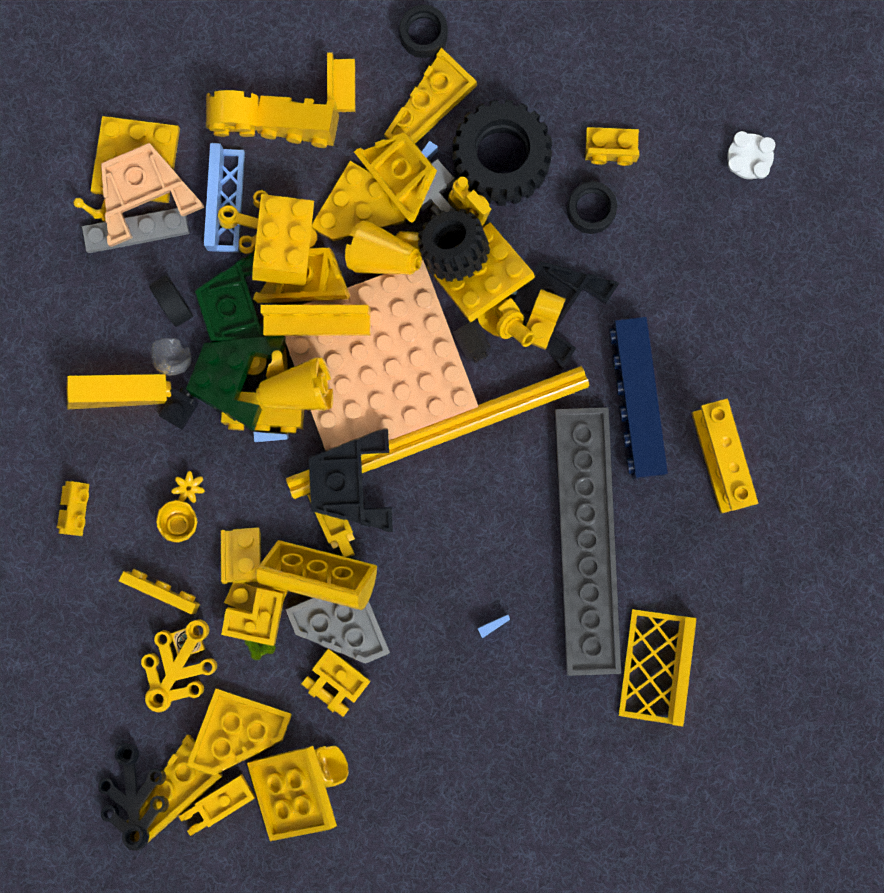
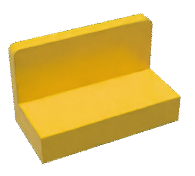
M333 52L327 53V100H335L338 112H355V59H334Z

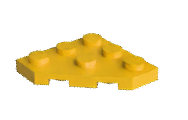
M350 161L313 221L312 228L330 240L337 241L350 236L353 228L361 221L372 222L383 228L402 224L407 218L372 174Z
M215 689L187 767L214 776L282 742L292 714Z

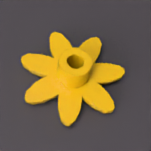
M189 471L186 474L185 480L181 477L175 478L179 486L171 490L173 494H180L179 501L184 502L188 497L192 503H195V493L201 494L205 492L202 487L198 486L203 481V477L200 476L193 479L192 472Z

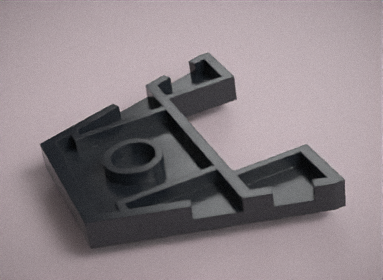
M540 261L533 271L535 278L522 287L514 302L524 317L523 322L527 325L541 289L566 299L546 347L547 352L559 367L563 369L576 350V347L554 332L582 290L606 304L618 287L619 282L598 278L592 274L572 271L573 269Z
M382 428L309 457L312 512L353 521L368 527L379 528L386 532H393L392 507L364 508L361 464L362 454L389 453L388 428Z

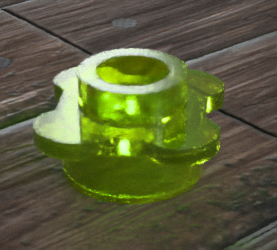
M245 640V644L251 652V658L254 660H260L263 655L267 653L273 654L276 650L275 645L263 644L262 647H259L257 642Z

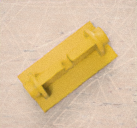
M66 481L65 486H62L60 504L68 506L67 510H59L56 527L59 528V534L83 535L86 506L89 499V484Z

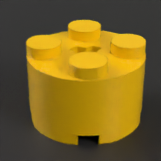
M234 90L214 91V97L210 93L206 94V127L210 131H214V136L227 137L229 132H239V135L243 137L255 136V131L258 129L259 97L251 93V98L244 97L243 91Z

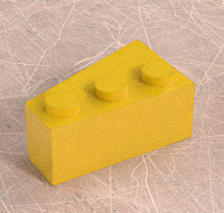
M260 96L257 132L266 139H276V136L283 137L288 142L295 144L307 141L312 142L311 144L318 148H326L327 145L334 146L339 120L335 100H327V104L324 105L313 104L314 100L305 98L304 103L291 101L290 97Z

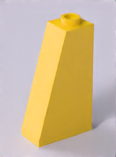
M166 374L67 376V409L165 404L167 397H171V382L166 381Z

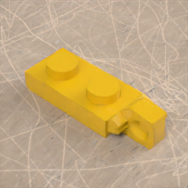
M309 494L307 496L311 503V494ZM315 512L327 541L331 544L332 548L339 547L343 557L346 558L355 555L349 543L355 538L348 520Z

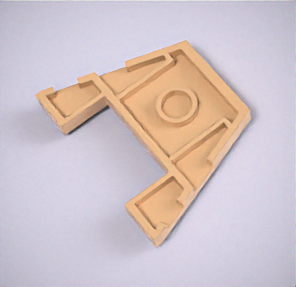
M150 143L101 163L103 194L106 204L105 220L108 230L107 243L110 247L133 238L123 212L165 194L172 193L181 216H186L204 208L203 203Z

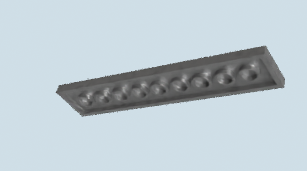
M608 407L556 409L555 423L567 676L621 674Z

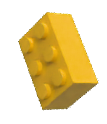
M261 194L252 280L305 286L314 208L313 200Z

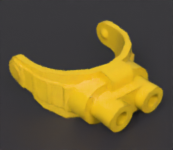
M286 347L283 354L279 350L272 352V361L268 365L266 372L267 379L288 370Z

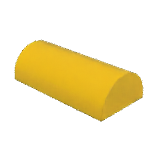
M280 540L276 542L256 569L257 581L260 584L358 610H363L366 607L373 591L377 573V565Z

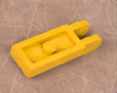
M243 774L196 802L195 806L179 815V818L182 822L191 818L193 814L199 811L203 821L192 825L187 830L191 836L206 826H212L255 799L256 796Z

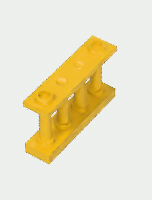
M728 398L702 405L701 410L694 411L691 415L720 514L758 504Z

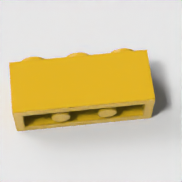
M255 392L240 393L238 401L257 404L262 409L254 431L270 432L271 427L281 428L280 432L296 433L297 429H303L304 410L265 408L262 403L258 402ZM222 412L221 423L228 425L229 430H244L242 423L237 420L234 421Z

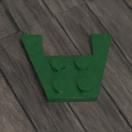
M254 252L245 258L243 257L234 266L195 290L211 342L267 337L263 335L264 326L259 324L245 281V277L253 274Z
M267 336L204 343L186 388L192 396L214 409L217 408L234 421L237 420L249 430L254 431L262 409L260 405L238 401L253 358L256 356L272 360L271 354L275 350H279L283 354L286 346V337Z

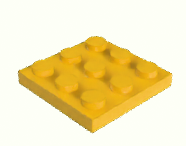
M102 116L91 192L104 195L101 163L148 143L155 148L174 170L180 133L179 126ZM170 193L151 201L169 203Z
M491 222L483 227L489 242L490 252L487 254V262L481 264L482 269L479 272L475 270L472 277L465 276L461 281H457V278H455L452 282L447 281L446 278L441 280L437 278L436 274L433 275L431 273L470 323L535 278L533 271Z
M313 746L256 759L247 763L270 841L330 830L337 826Z

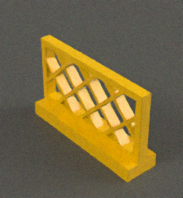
M632 609L619 716L683 727L697 618ZM637 615L649 617L655 627L642 635L636 627ZM653 618H659L664 620L657 624ZM668 620L680 621L679 631L671 639L660 628ZM658 629L667 642L654 651L645 637ZM635 631H636V633L639 635L640 638L637 639V640L634 642ZM678 637L677 647H675L672 641ZM643 640L652 653L639 662L633 654V646ZM669 644L676 652L675 660L666 666L657 655V652ZM654 655L663 669L650 677L641 664ZM633 658V660L636 662V665L631 668V661ZM674 664V672L672 674L668 668ZM639 667L648 680L638 688H635L629 677L630 673ZM666 671L672 678V686L662 692L653 679ZM651 682L660 695L647 704L638 691ZM629 685L633 691L627 695ZM671 691L669 702L665 695ZM633 694H636L645 705L637 713L625 711L626 700ZM660 698H663L669 706L668 717L656 716L650 706ZM648 709L651 715L642 714V712Z

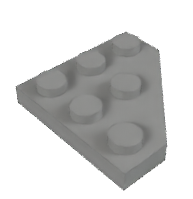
M312 598L286 609L294 632L300 637L309 639L363 663H368L390 653L369 601L363 610H358Z

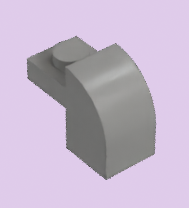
M437 159L432 163L437 170L436 175L421 206L422 211L432 205L430 210L435 216L440 215V211L445 210V212H449L452 209L442 195L452 188L454 183V177Z

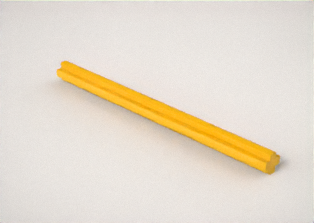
M582 366L482 403L477 408L389 440V453L361 455L362 473L588 388L589 382ZM309 470L286 478L293 499L310 493Z

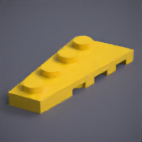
M441 48L433 64L429 65L419 85L410 94V99L400 109L385 132V138L389 140L393 136L405 132L414 143H417L477 86V81Z
M189 734L186 735L180 748L168 761V765L164 769L166 773L165 782L161 785H156L140 809L141 820L150 808V801L153 797L164 796L169 801L168 809L165 812L159 813L148 828L149 841L223 776L221 772L212 776L187 767L196 742ZM160 799L157 801L156 804L158 809L162 807V801ZM138 831L135 833V836H134V838H135L136 841L139 840V832H138Z

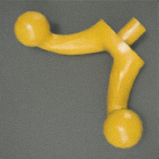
M81 198L74 199L75 207L83 208L95 219L101 218L103 221H106L105 199L101 209L98 210L86 205Z

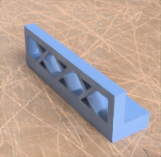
M210 143L204 246L208 251L239 252L241 227L239 224L234 227V230L229 229L234 235L233 246L219 245V236L226 229L223 227L220 229L218 212L223 206L228 204L235 207L238 213L242 211L245 151L223 149L222 145L218 143ZM224 156L239 157L238 166L231 172L224 167ZM223 170H224L225 173L227 174V176H225L224 178H223ZM238 172L236 180L233 176ZM231 178L237 185V191L228 198L223 193L222 186ZM223 196L226 200L221 204ZM235 198H236V206H235L234 203L232 202V200L235 199Z

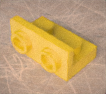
M587 127L585 160H591L592 164L597 165L606 164L607 161H617V164L622 166L632 165L639 158V129Z

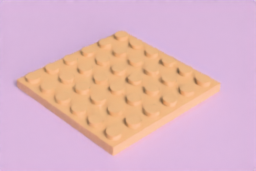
M422 260L419 270L415 271L412 275L383 274L348 287L349 299L319 300L303 304L369 305L371 309L370 336H285V342L294 366L319 357L324 359L328 367L331 380H327L328 389L333 388V406L325 411L311 410L325 450L382 428H388V437L391 440L478 407L424 260Z

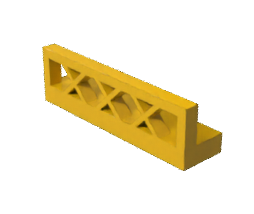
M261 305V314L264 316V336H370L371 309L369 305Z

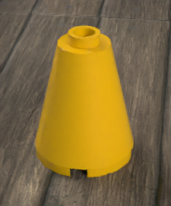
M361 221L353 228L350 236L354 238L351 245H346L345 260L347 267L354 272L412 275L421 267L422 257L417 248L376 224Z
M319 357L312 358L260 382L259 388L256 389L258 402L262 403L265 408L322 411L331 409L333 406V388L328 389L327 380H331L324 359Z

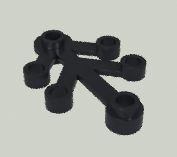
M122 743L115 750V759L119 764L124 765L126 794L117 788V782L112 778H103L98 784V789L100 793L107 794L128 812L129 822L119 816L120 811L115 805L104 806L101 810V818L106 822H110L122 832V841L128 849L137 851L147 845L149 841L148 828L157 815L165 812L169 807V801L166 797L155 796L150 801V808L140 820L141 807L156 785H161L165 782L166 773L162 769H151L148 772L147 780L138 791L135 762L139 758V750L134 744ZM129 750L132 751V756L130 759L127 758V752ZM156 772H158L160 775L159 780L157 782L154 780V775ZM106 782L110 783V789L108 791H106L105 789ZM159 799L162 801V807L160 809H158L156 805ZM109 809L113 811L111 818L107 815ZM137 831L139 832L138 841H136L134 838L135 833Z

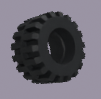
M452 208L449 212H445V210L440 211V215L430 217V222H425L422 226L424 230L419 232L420 240H418L420 252L430 272L433 275L436 274L437 278L441 280L446 278L447 281L451 282L455 278H457V281L463 280L465 276L470 278L474 275L473 272L475 270L479 272L482 269L481 264L487 262V254L490 252L489 242L481 222L475 217V214L472 212L467 213L465 209L457 211L456 208ZM462 241L458 246L446 249L451 243Z

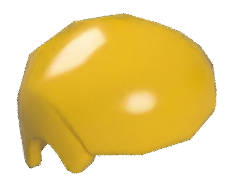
M174 500L165 503L158 511L156 518L157 528L167 541L179 543L188 540L196 532L197 516L188 503Z
M322 746L315 749L325 787H333L344 783L348 776V763L342 751L337 746Z

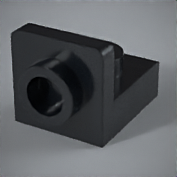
M172 387L170 390L172 395L159 414V417L183 430L199 403L194 401V396L189 394L183 387L179 391Z

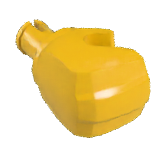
M506 298L477 318L482 328L494 336L503 339L514 337L524 347L531 345L535 340V333L523 325L524 317L512 298L508 300Z

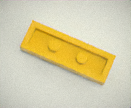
M133 569L132 572L123 571L119 582L187 613L196 614L200 604L194 601L196 598L194 595L185 591L177 594L170 590L171 585L160 580L153 583L146 579L147 574L139 570Z

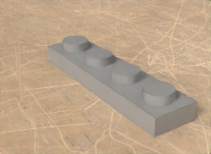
M178 208L125 218L133 238L113 247H110L107 243L108 230L106 222L82 226L86 252L88 253L190 234L187 215L181 216Z

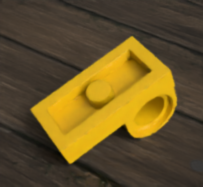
M542 289L540 290L526 326L535 333V340L532 345L546 350L566 300L565 298Z

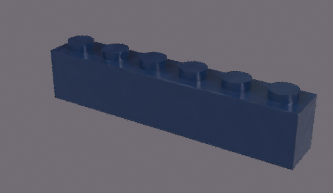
M647 317L616 320L612 325L613 328L609 329L610 343L615 344L616 354L612 355L614 370L619 371L620 380H616L617 395H622L623 406H619L621 422L625 421L627 432H623L624 447H629L630 458H626L627 472L633 475V479L664 476L668 474Z

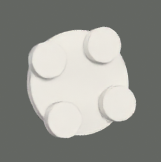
M743 131L738 132L727 154L729 170L744 179L765 178L770 172L774 159V140L769 137L763 138L757 134H747Z

